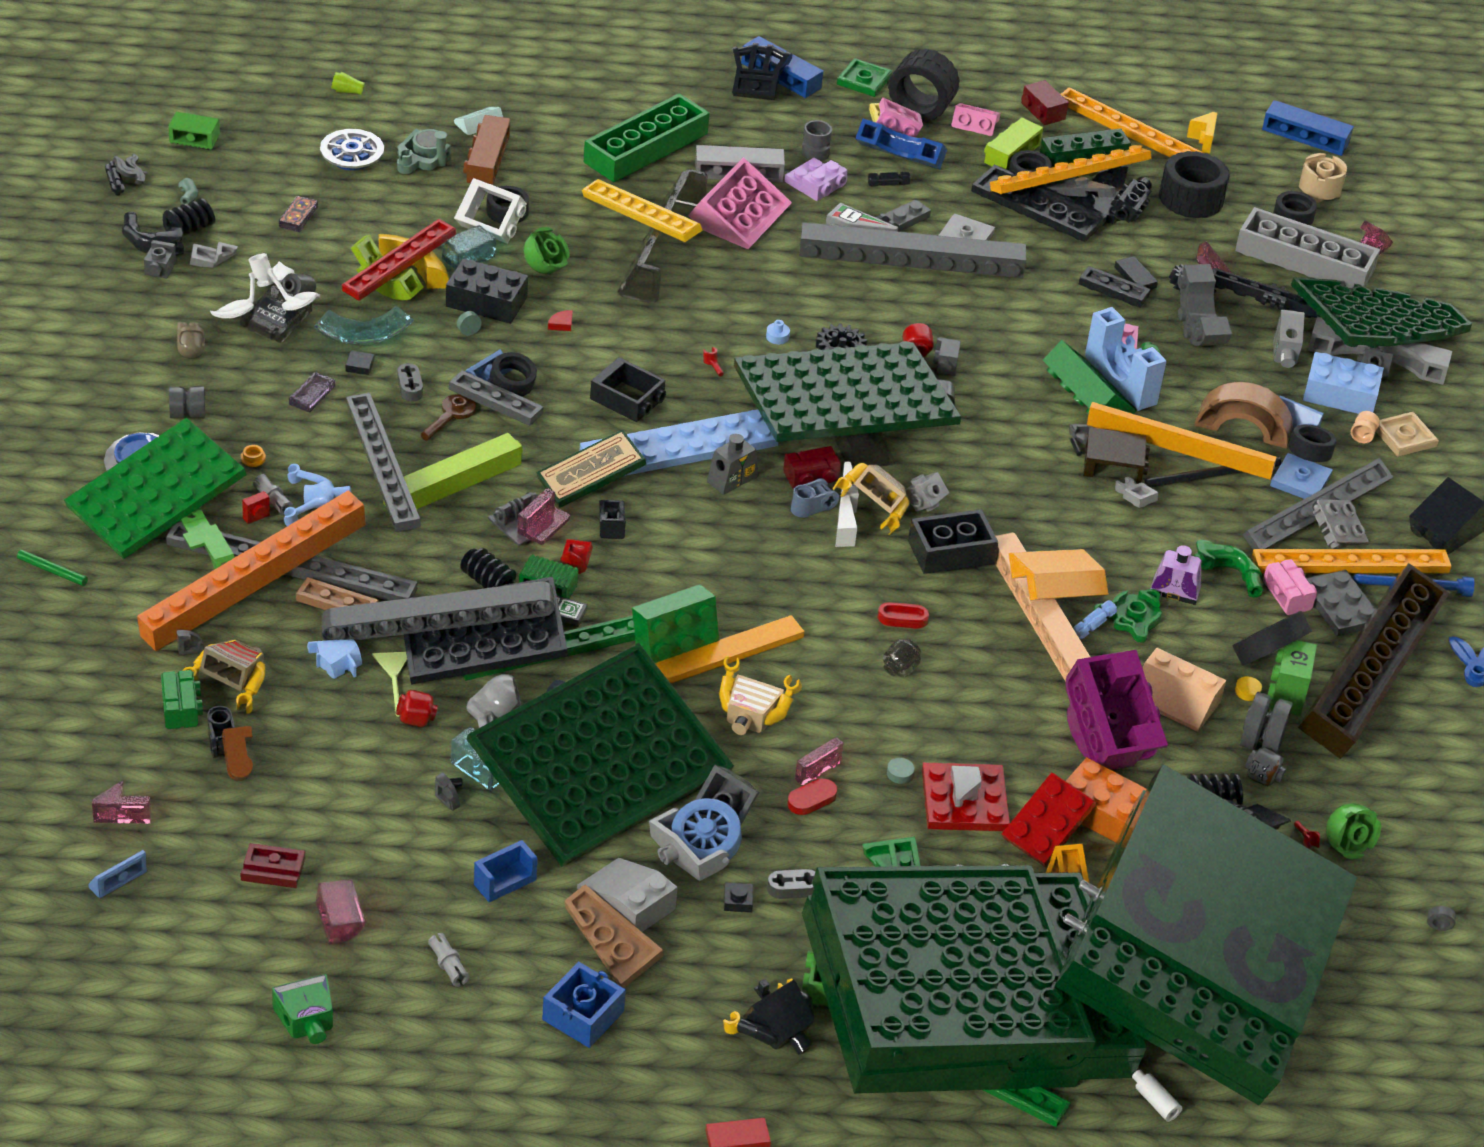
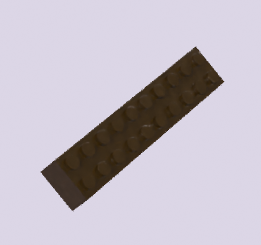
M1408 563L1394 579L1298 728L1341 759L1358 740L1448 597L1449 592Z

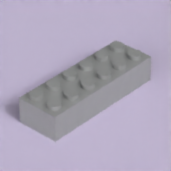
M1254 207L1240 229L1235 251L1245 256H1251L1266 263H1272L1287 270L1304 274L1310 278L1341 281V286L1353 289L1354 284L1366 287L1375 271L1380 249Z

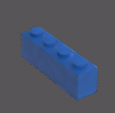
M760 36L743 45V47L750 46L753 43H759V46H767L768 44L774 45L775 48L783 52H786V50L780 48L779 46L767 41L766 39ZM750 54L742 56L741 63L747 67ZM758 54L755 65L756 70L763 69L765 55ZM793 55L790 63L785 66L780 74L778 84L807 98L822 88L823 70ZM774 56L771 58L769 71L775 69L780 59Z
M1274 100L1265 114L1262 130L1342 156L1350 143L1354 126Z

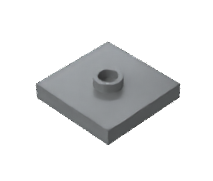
M954 213L938 236L990 240L994 234L995 227Z

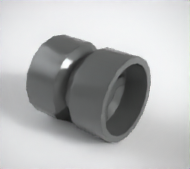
M813 120L805 124L804 141L802 143V155L808 160L816 158L823 161L829 157L832 136L830 124L821 120Z
M181 386L169 387L170 418H184L186 414H189L191 418H205L204 386H190L188 391Z

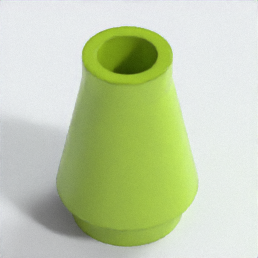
M336 72L331 89L339 93L362 95L365 83L344 72Z

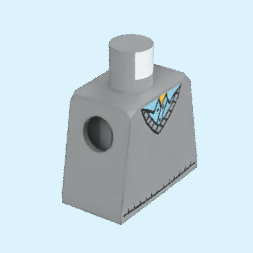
M1281 310L1273 338V359L1275 362L1281 363L1285 368H1290L1297 364L1303 344L1304 312ZM1288 330H1292V338L1286 335Z

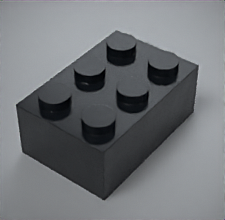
M463 258L446 284V307L464 312L473 311L479 316L511 324L527 299L528 275Z
M982 509L911 519L908 542L923 574L995 564L998 540Z

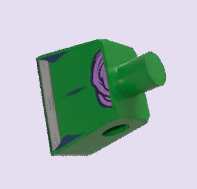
M322 974L272 987L273 1009L290 1036L295 1039L308 1036L311 1044L323 1042L327 1037L325 1031L333 1028V1010L327 975Z

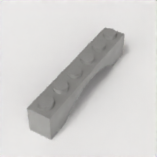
M1317 317L1308 351L1327 353L1334 356L1339 354H1363L1365 348L1370 349L1366 345H1358L1357 347L1347 346L1322 318ZM1423 343L1389 347L1379 346V348L1384 349L1383 352L1393 354L1392 362L1408 369L1418 378L1441 385L1444 384L1452 355L1451 350Z

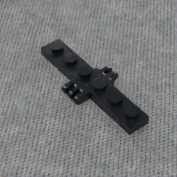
M1214 267L1212 269L1216 280L1215 288H1227L1233 290L1239 296L1245 297L1248 295L1254 297L1256 301L1263 305L1269 303V307L1274 308V305L1277 306L1278 310L1304 312V317L1306 318L1320 317L1301 296L1285 290L1284 286L1278 288L1275 283L1266 285Z

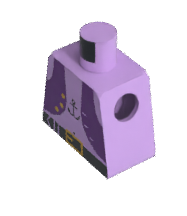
M1179 546L1176 552L1166 551L1154 575L1150 589L1157 590L1162 597L1196 605L1201 589V559L1191 556L1192 550L1187 546Z

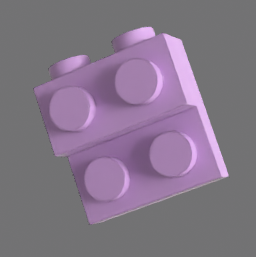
M812 158L785 174L784 182L818 201L846 184L847 169L832 160L824 164L820 160Z

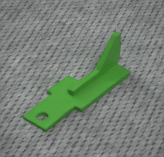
M201 508L196 509L181 519L187 533L183 534V537L191 550L204 546L211 558L214 570L222 566L221 563L235 558L217 525L210 526Z

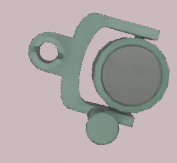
M415 129L397 147L399 156L397 160L398 172L410 174L417 168L433 170L437 166H445L446 162L451 159V145L446 144L447 133L435 129Z

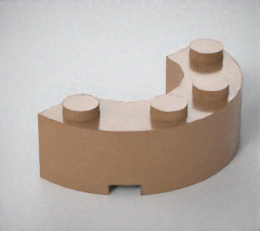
M1247 382L1227 383L1213 389L1202 401L1194 426L1218 431L1220 425L1226 420L1234 418L1246 419L1260 428L1264 437V443L1287 449L1293 428L1292 416L1283 400L1268 388Z

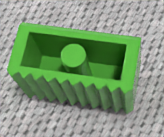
M176 112L169 124V142L171 144L174 142L184 146L187 144L188 146H196L201 149L204 147L211 150L220 135V121L218 118Z

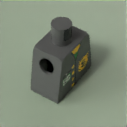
M740 434L730 435L729 443L717 448L713 454L707 482L723 495L758 477L757 451Z

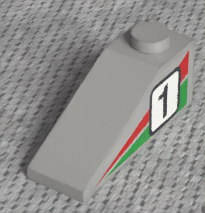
M839 203L826 217V225L898 232V227L842 203Z

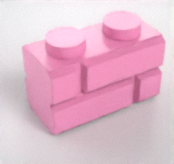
M1292 559L1282 561L1281 563L1268 564L1263 582L1287 615H1292L1299 611L1311 610L1317 597V591L1315 586L1309 584L1305 578L1303 569L1298 568Z

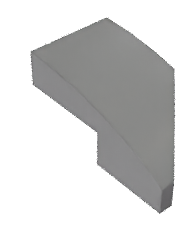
M218 242L215 249L193 244L189 265L213 268L235 255L238 246Z
M952 766L953 800L955 807L963 806V800L974 801L977 799L978 789L981 788L979 767Z

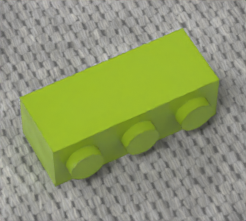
M1020 118L1017 122L1012 123L1004 132H1001L993 141L987 143L984 149V163L990 166L995 164L1009 171L1011 157L1015 153L1026 150L1034 151L1040 146L1043 127Z

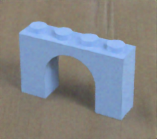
M1113 307L1094 312L1085 358L1138 411L1157 405L1166 360L1151 347L1133 354L1130 369L1124 359L1121 347L1125 319Z

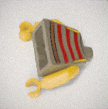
M232 639L206 646L193 662L194 666L186 667L183 670H192L194 672V681L199 680L198 673L200 671L239 691L245 690V693L237 696L236 705L237 710H239L242 704H247L246 714H249L253 710L252 696L257 695L265 678L264 654L257 646L250 647L238 640Z

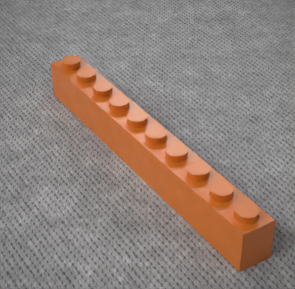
M349 490L139 614L137 618L140 637L155 651L160 650L177 639V630H193L365 526L364 504Z

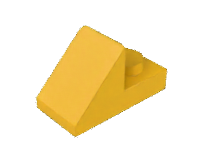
M1216 112L1190 120L1187 133L1188 138L1198 139L1199 143L1203 144L1202 152L1210 154L1214 136Z

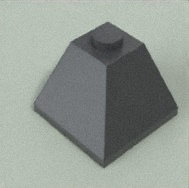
M714 765L695 800L711 798L725 802L737 813L740 825H742L760 792L748 781L731 770ZM707 814L700 815L702 819L707 818ZM713 814L712 820L714 821L719 815Z

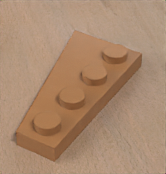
M586 884L564 901L565 908L619 986L626 988L664 956L662 948Z

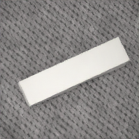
M851 462L844 463L843 477L852 470ZM854 484L844 497H840L835 547L855 546L857 524L854 513L857 511L859 493L857 486Z

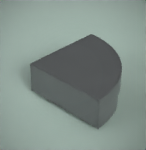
M1070 424L1069 433L1078 442L1086 445L1089 427L1092 426L1087 424Z
M177 630L179 656L199 653L204 650V642L198 634L188 630Z
M443 772L437 775L435 778V796L450 810L454 811L460 807L457 791Z

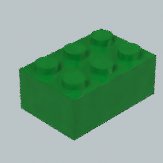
M700 584L632 607L635 644L640 643L654 663L719 641L716 596Z

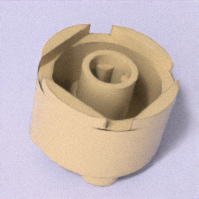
M1323 153L1312 154L1306 158L1303 165L1299 188L1318 203L1323 200L1339 198L1342 193L1347 166L1338 157L1333 156L1331 159L1327 158L1326 154Z

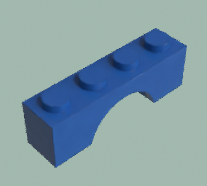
M862 119L855 138L861 145L939 170L947 152V148L942 143L926 138L911 137L866 119Z

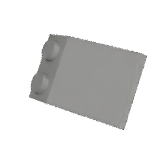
M617 858L577 884V889L586 884L641 932L676 909L678 887L657 870L621 858Z

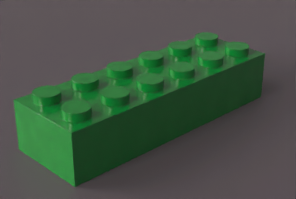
M679 93L585 140L584 163L614 183L707 135L710 113Z

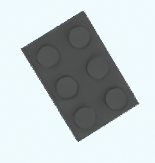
M1347 570L1306 578L1309 584L1315 586L1317 591L1314 606L1336 636L1362 630L1375 608Z

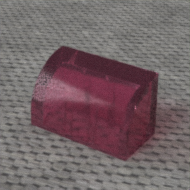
M352 879L318 883L315 903L329 945L342 943L356 936L363 929L366 920Z

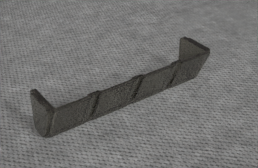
M692 169L683 171L665 196L661 207L671 211L675 202L697 206L706 196L707 174ZM649 227L642 241L643 243L639 247L617 291L621 297L647 303H656L658 301L661 270L658 267L644 263L660 233L659 230Z

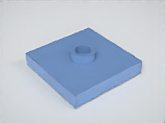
M1288 453L1272 478L1270 486L1305 499L1325 487L1333 469Z

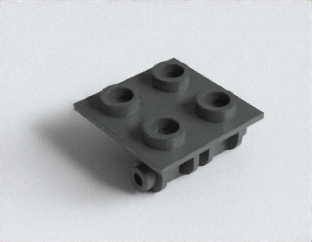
M527 492L521 499L515 498L501 507H496L493 515L488 517L494 525L518 546L559 526L536 505L539 497L535 492Z

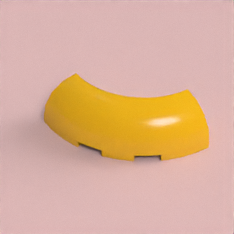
M379 234V251L382 256H385L409 238ZM433 251L412 264L424 279L427 289L446 288V284L449 281L446 267Z

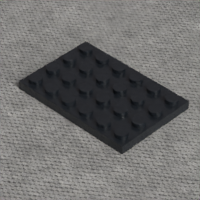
M553 577L509 584L516 585L540 581L550 583L553 587L555 609L548 616L404 634L411 685L567 657L568 651Z

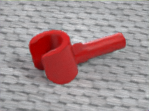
M712 347L711 353L704 349V363L712 365L719 377L723 376L724 373L717 362V348Z
M1295 821L1294 826L1304 836L1303 846L1308 849L1311 846L1320 848V833L1309 831L1300 821Z

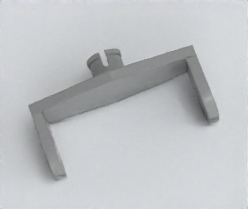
M673 808L649 820L650 835L661 847L658 849V855L665 865L673 861L699 881L724 869L728 865L730 860L726 856H729V854L725 850H718L700 860L679 836L671 831L672 822L679 811L678 808Z

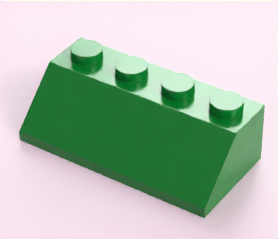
M1063 340L1043 359L1049 366L1047 371L1055 379L1059 377L1062 380L1059 384L1069 393L1073 391L1075 393L1073 396L1074 400L1082 407L1086 405L1088 407L1086 410L1088 414L1092 402L1131 414H1135L1137 411L1083 355Z

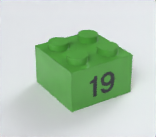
M1296 640L1284 646V648L1278 649L1275 662H1278L1279 665L1275 664L1273 666L1270 679L1275 681V683H1270L1268 695L1272 699L1271 710L1274 709L1279 699H1283L1293 703L1291 714L1301 716L1311 681L1317 648L1316 644Z

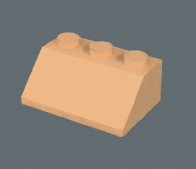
M1156 648L1144 663L1143 671L1147 682L1152 686V698L1155 706L1159 708L1160 714L1199 732L1221 703L1226 680L1159 648Z

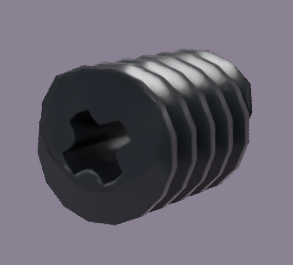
M203 198L197 199L196 202L191 201L188 204H182L180 207H174L172 210L168 209L164 211L162 218L165 230L179 227L182 229V234L183 230L188 234L192 230L191 227L197 231L200 227L199 224L205 228L208 224L207 221L211 225L215 224L216 221L211 206Z
M485 548L469 550L465 553L460 563L461 571L468 574L470 578L482 585L484 589L513 584L517 575L515 570L510 569L507 564H503L500 559L495 558V555L489 553Z
M1210 773L1208 777L1206 774H1199L1198 777L1195 774L1187 776L1191 781L1222 799L1232 801L1236 799L1237 805H1243V786L1237 773H1231L1229 776L1226 773H1221L1219 776L1216 773Z

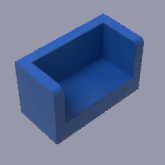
M523 840L474 862V885L488 902H492L534 882L537 878V857Z

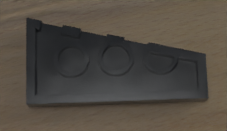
M1119 166L1099 171L1092 181L1115 187L1117 195L1125 184L1128 167ZM1088 191V196H1079L1076 201L1107 214L1106 222L1113 224L1115 213L1111 211L1113 208L1111 202L1115 196L1098 197L1097 192Z

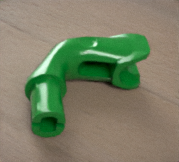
M1197 540L1198 553L1193 556L1201 559V570L1213 569V567L1237 569L1242 574L1243 581L1246 582L1248 596L1253 598L1261 596L1263 591L1260 580L1262 573L1244 551L1230 545Z

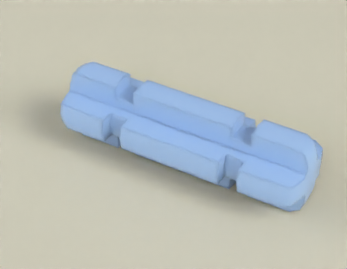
M1107 600L1101 605L1102 608L1098 607L1083 619L1084 622H1079L1074 626L1073 629L1080 639L1090 634L1088 631L1092 632L1107 620L1106 617L1110 618L1117 612V607L1111 600Z

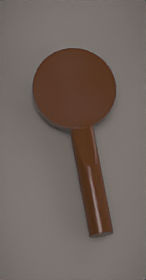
M460 394L446 397L442 401V411L444 414L421 433L422 439L425 441L429 440L453 418L465 419L471 417L476 410L475 401Z

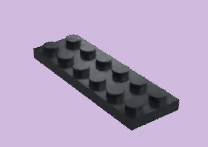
M995 164L972 184L971 191L981 197L992 200L1001 206L1012 209L1021 215L1032 218L1039 223L1050 226L1083 242H1086L1107 221V214L1042 185L1004 194L991 191L990 182L998 180V177L1006 175L1011 177L1017 176V174Z

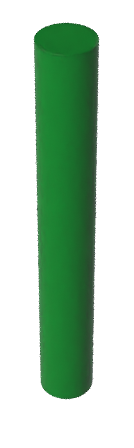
M21 549L17 554V559L81 586H85L88 581V577L25 550Z

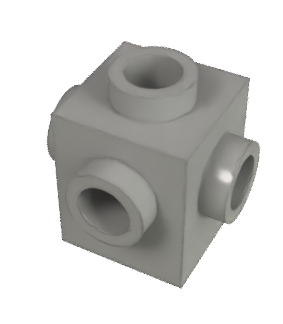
M938 472L915 477L911 480L912 485L905 489L906 495L915 511L923 509L931 511L940 505L939 501L949 494Z

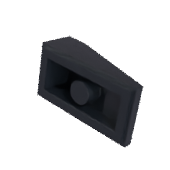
M599 500L600 537L604 539H624L626 524L624 501Z

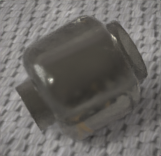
M910 639L896 640L883 653L884 669L891 676L907 677L921 663L920 648Z

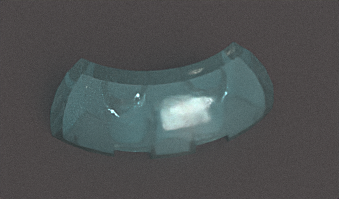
M397 305L386 314L366 322H356V320L344 318L328 310L314 325V330L339 343L373 345L399 335L414 322V319Z

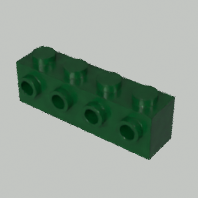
M1120 128L1042 138L1040 153L1049 158L1052 168L1055 167L1056 163H1074V159H1091L1092 155L1095 154L1108 155L1111 154L1112 150L1120 149L1126 151L1129 150L1131 142Z

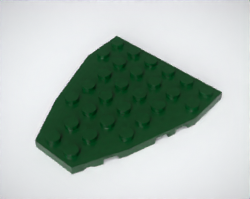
M1293 277L1291 286L1297 291L1298 295L1350 347L1366 345L1371 348H1378L1379 346L1389 347L1440 340L1468 333L1472 326V323L1449 303L1437 302L1428 298H1424L1423 303H1420L1415 299H1411V294L1376 287L1372 293L1371 290L1362 287L1360 284H1354L1353 289L1341 286V281L1332 279Z

